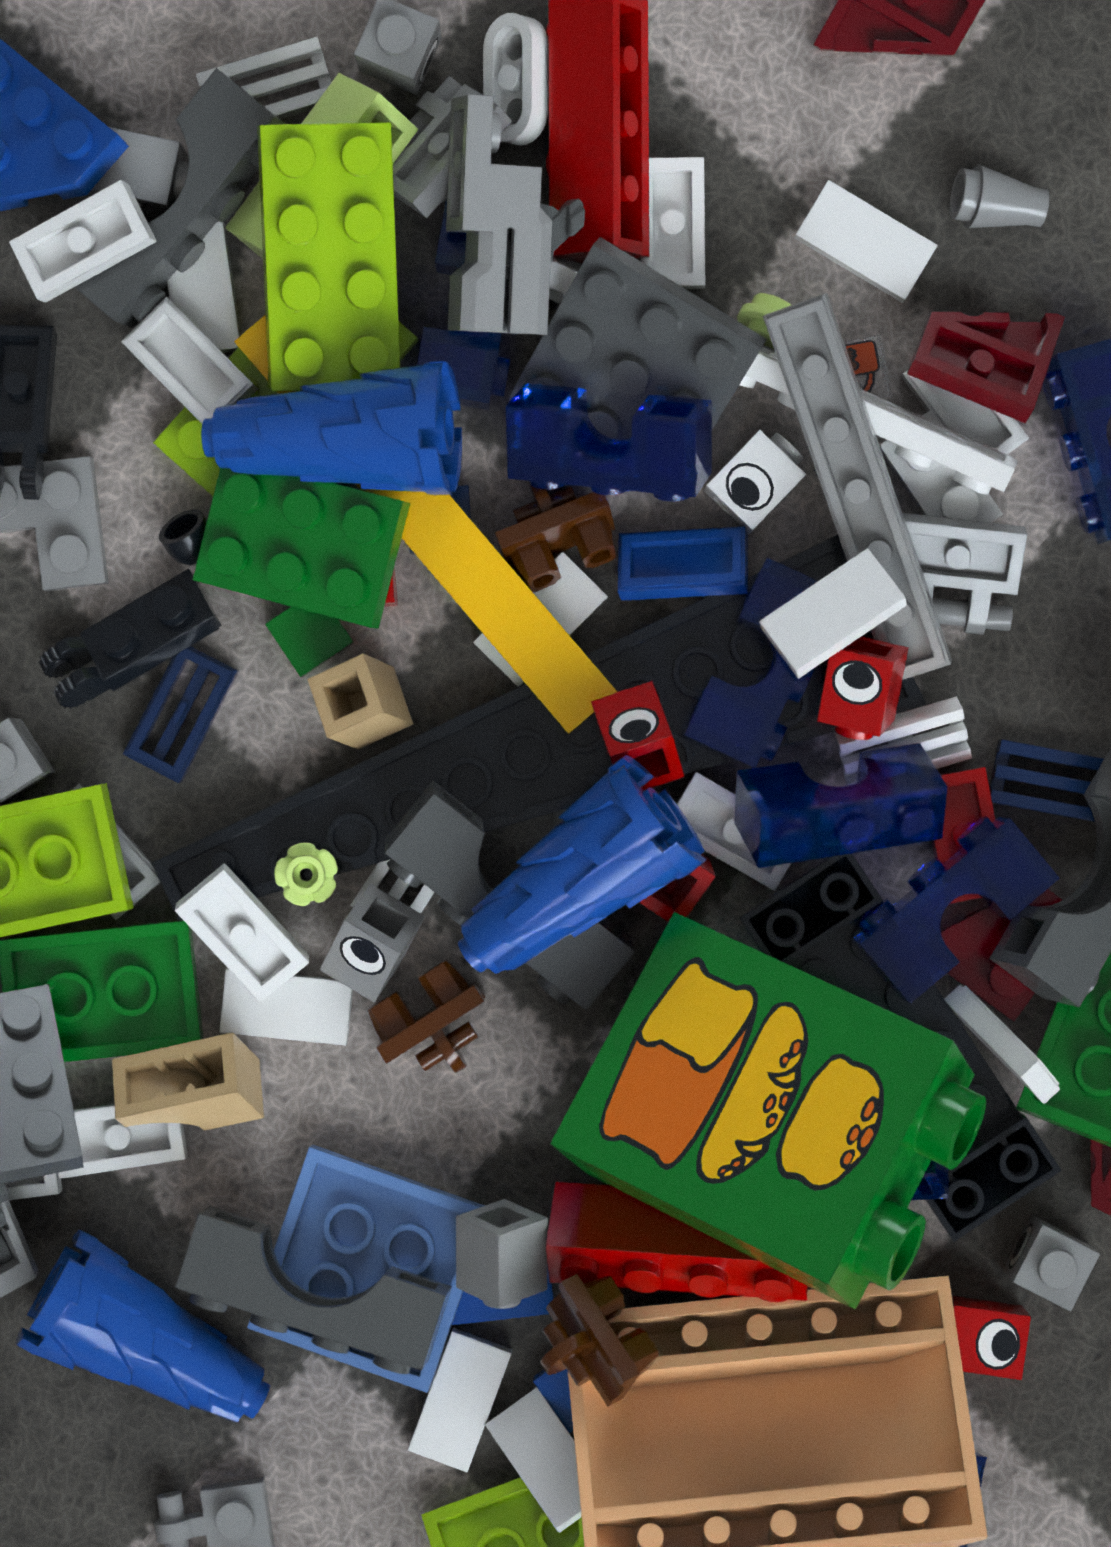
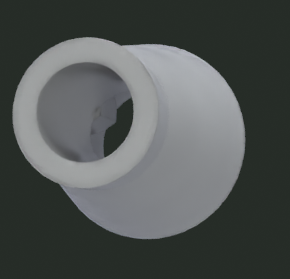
M980 164L976 165L973 170L961 168L958 171L950 196V216L952 219L963 221L966 228L1025 225L1041 227L1046 219L1049 208V191L1047 189L1033 187Z

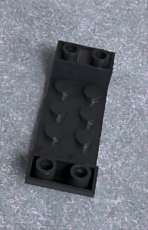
M846 846L740 916L739 919L760 952L955 1042L975 1074L968 1089L986 1098L985 1114L978 1134L961 1163L956 1168L950 1170L931 1161L917 1188L948 1235L955 1242L1062 1170L1028 1118L1016 1109V1106L881 904L883 899Z

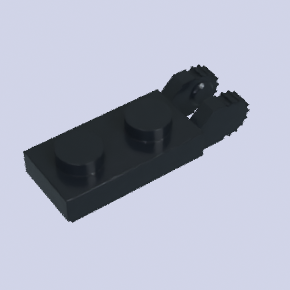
M0 325V497L4 486L3 452H23L22 470L19 475V485L23 498L25 500H39L42 494L44 475L43 453L48 451L57 333L54 326Z
M189 568L80 632L81 637L64 638L57 642L54 647H49L47 651L43 652L44 654L40 656L41 660L39 663L45 676L56 679L57 677L70 674L69 677H64L61 682H58V685L55 686L56 690L53 691L60 706H63L64 709L66 707L71 709L72 707L84 704L87 700L94 699L109 689L114 692L220 629L222 625L201 585L198 581L193 580L194 574ZM92 660L96 667L80 668Z

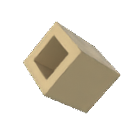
M362 653L307 679L326 737L359 750L414 725L394 667Z

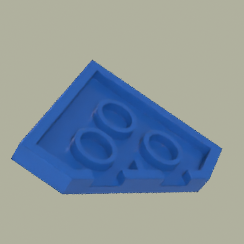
M0 39V211L28 206V199L58 194L64 200L87 195L129 145L116 132Z

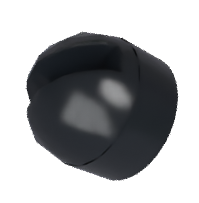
M191 509L174 516L162 527L159 533V540L168 554L178 563L189 566L197 564L207 519L202 511Z

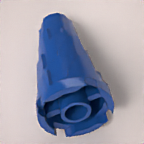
M447 361L424 363V365L366 372L360 374L361 379L300 386V391L243 399L237 401L236 405L216 408L212 418L204 419L201 431L203 451L206 457H215V461L220 468H230L235 473L300 477L302 482L361 484V489L425 492L435 496L452 495L451 492H456L462 462V427H454L452 412L461 411L455 375Z
M626 755L608 767L607 773L558 817L561 822L516 861L519 867L471 909L473 915L461 925V932L464 937L458 941V946L464 958L476 971L482 973L488 968L496 974L504 970H515L571 934L575 938L625 905L628 908L633 907L675 879L691 874L706 861V858L701 856L705 850L696 832L668 792L664 789L658 794L650 787L645 791L641 788L654 776L638 761Z
M78 1230L73 1235L72 1242H74V1247L82 1251L81 1254L65 1246L27 1313V1316L35 1319L29 1330L20 1328L15 1344L32 1355H37L73 1370L74 1366H77L107 1379L119 1381L129 1386L131 1384L187 1410L193 1406L232 1422H238L243 1414L253 1419L262 1407L270 1390V1384L262 1380L264 1368L226 1342V1335L177 1305L163 1289L129 1268L127 1260L99 1242L98 1238Z

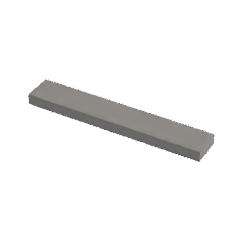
M828 293L765 314L763 318L847 562L868 548L906 598L907 606L871 629L873 638L909 647L902 680L951 665L952 658Z

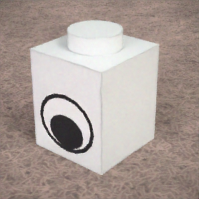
M759 430L706 485L704 492L739 526H745L747 533L750 534L805 477L806 473L797 466L804 458L779 433L776 432L769 439Z

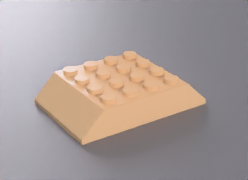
M949 1276L901 1280L892 1290H887L875 1283H870L856 1310L815 1289L808 1290L807 1301L786 1300L783 1302H768L758 1297L741 1296L624 1308L620 1315L608 1320L616 1336L620 1338L640 1327L648 1333L659 1353L652 1366L635 1380L625 1397L607 1407L591 1380L577 1386L568 1372L584 1547H958L985 1540L988 1537Z

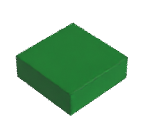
M295 607L288 608L265 624L301 678L355 643L339 619Z

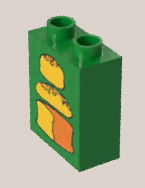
M674 912L550 1144L586 1174L856 1310L870 1281L887 1290H892L906 1275L918 1252L926 1225L924 1216L907 1207L931 1161L952 1170L964 1159L983 1121L986 1098L968 1089L975 1074L953 1040Z

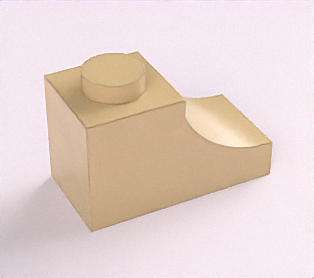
M233 1032L112 1059L115 1119L124 1127L151 1123H181L199 1126L206 1131L264 1118L260 1060Z

